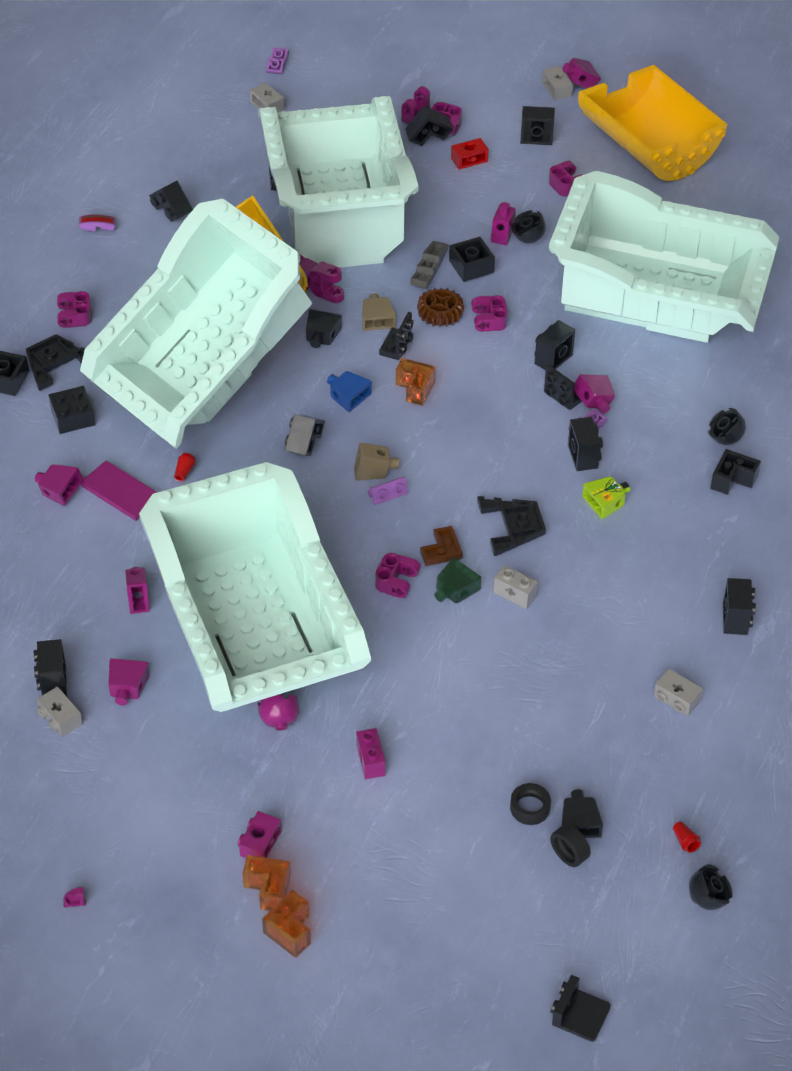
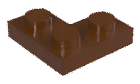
M452 526L433 529V535L437 544L420 547V553L425 566L463 558L462 550Z

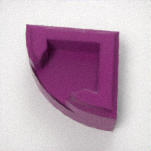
M83 887L72 889L64 895L63 907L86 905Z

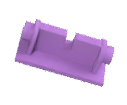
M405 476L370 487V490H368V495L373 498L374 505L408 494Z

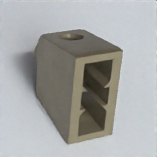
M371 294L369 299L363 300V331L396 328V315L387 297L379 298L378 294Z
M359 443L354 464L356 481L384 479L388 469H398L399 458L389 457L387 447Z

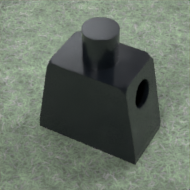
M309 309L306 340L314 348H319L321 344L331 345L342 329V315Z
M580 789L573 790L571 798L564 799L562 825L569 824L574 826L585 838H601L603 822L595 799L593 797H584V792Z

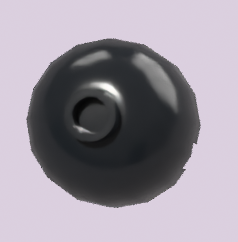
M532 210L525 211L515 218L514 225L513 223L511 224V230L514 235L523 243L538 241L546 230L545 220L539 211L537 213H533Z
M728 408L729 410L726 412L724 410L719 411L709 423L711 427L710 431L708 430L709 435L722 445H732L738 442L746 430L744 418L734 408Z
M711 864L699 868L689 881L692 901L706 910H716L724 907L730 902L729 899L733 895L727 877L725 875L721 877L717 872L719 869Z

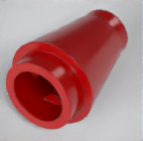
M182 453L178 457L174 475L176 480L184 481L196 464L193 455Z
M681 821L673 826V831L682 850L692 853L699 849L701 846L699 835Z

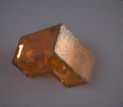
M401 358L396 368L395 385L406 387L407 402L424 405L435 383L436 367Z
M247 855L242 872L243 887L260 890V910L282 913L291 877L290 861Z
M291 890L262 918L263 933L295 958L311 944L310 929L303 924L309 917V902L294 890Z

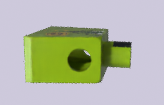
M609 476L584 483L582 497L601 519H604L624 506L626 493L630 492V486L626 481L618 484L613 477Z

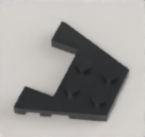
M57 334L26 348V354L38 390L41 391L53 385V379L47 373L48 371L74 358L82 364L85 348H78L74 346L73 342Z
M477 496V503L481 514L501 512L508 536L490 538V545L494 556L546 534V528L537 501L518 499L502 501L501 498L494 497V500L484 499L485 496Z

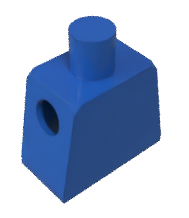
M345 371L339 377L331 374L327 379V383L330 384L331 398L349 413L372 394V381L352 372Z

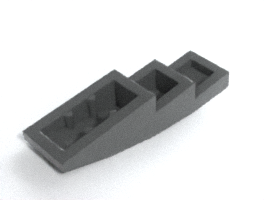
M437 241L431 242L423 252L422 260L417 265L416 273L412 276L410 285L423 288L429 286L444 259L449 244Z

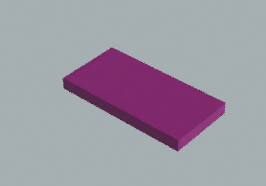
M107 460L86 476L81 483L83 488L135 521L140 518L139 513L152 494L157 493Z

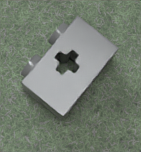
M561 66L543 70L542 83L554 100L572 97L573 82L568 78L566 72H563Z
M266 83L250 89V103L258 109L276 107L277 112L285 110L284 97Z
M504 565L494 577L493 593L527 609L537 597L538 581Z
M668 669L656 683L654 697L673 707L676 711L689 716L700 703L703 688Z
M58 687L37 699V712L42 719L45 718L52 731H57L61 737L82 725L80 711Z

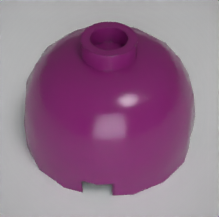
M276 695L262 699L261 703H257L258 712L264 724L269 727H275V730L278 731L287 729V726L293 724L299 715V700L294 695H289V699H283V695Z

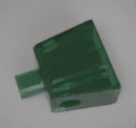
M452 558L436 578L437 591L434 593V596L439 602H443L448 598L454 603H459L481 590V576L457 559Z

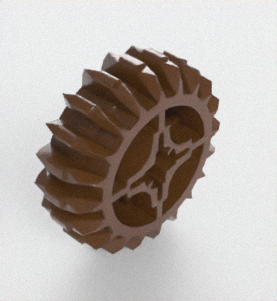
M434 287L433 290L428 289L427 293L424 292L419 297L417 309L419 317H421L422 321H426V324H432L433 327L435 325H439V327L445 325L447 327L448 324L454 325V322H459L463 315L464 305L463 299L458 293H455V290L449 291V288L445 290L442 287L440 289Z

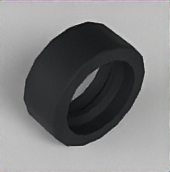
M521 784L515 788L511 795L510 810L512 816L522 824H540L546 820L550 812L551 798L549 792L538 784ZM523 797H535L543 803V807L538 811H525L520 808L518 801Z
M569 824L562 825L551 834L550 841L553 850L568 866L577 867L589 858L591 854L590 846L583 834L574 826Z

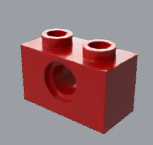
M481 138L451 146V160L458 170L488 162L489 149Z

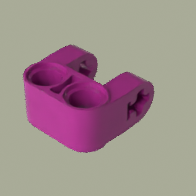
M420 86L414 92V100L407 99L402 104V122L409 124L423 106L430 108V92L426 87Z
M444 102L435 103L431 109L449 117L453 127L449 135L455 136L462 124V109Z
M565 161L550 168L549 185L560 196L567 197L574 179L583 174L572 177L576 172V166L571 161Z
M320 262L309 273L312 293L332 303L342 302L344 300L343 288L333 285V283L342 280L341 269L332 264Z
M64 292L57 296V306L63 310L57 314V323L60 327L87 326L91 323V305L87 292Z
M478 296L472 299V311L480 314L474 318L476 330L481 332L501 331L506 328L507 308L505 299L502 296Z
M395 553L384 555L375 573L376 589L391 596L405 598L411 587L408 582L399 579L398 576L401 574L408 577H416L421 568L420 563L415 559Z

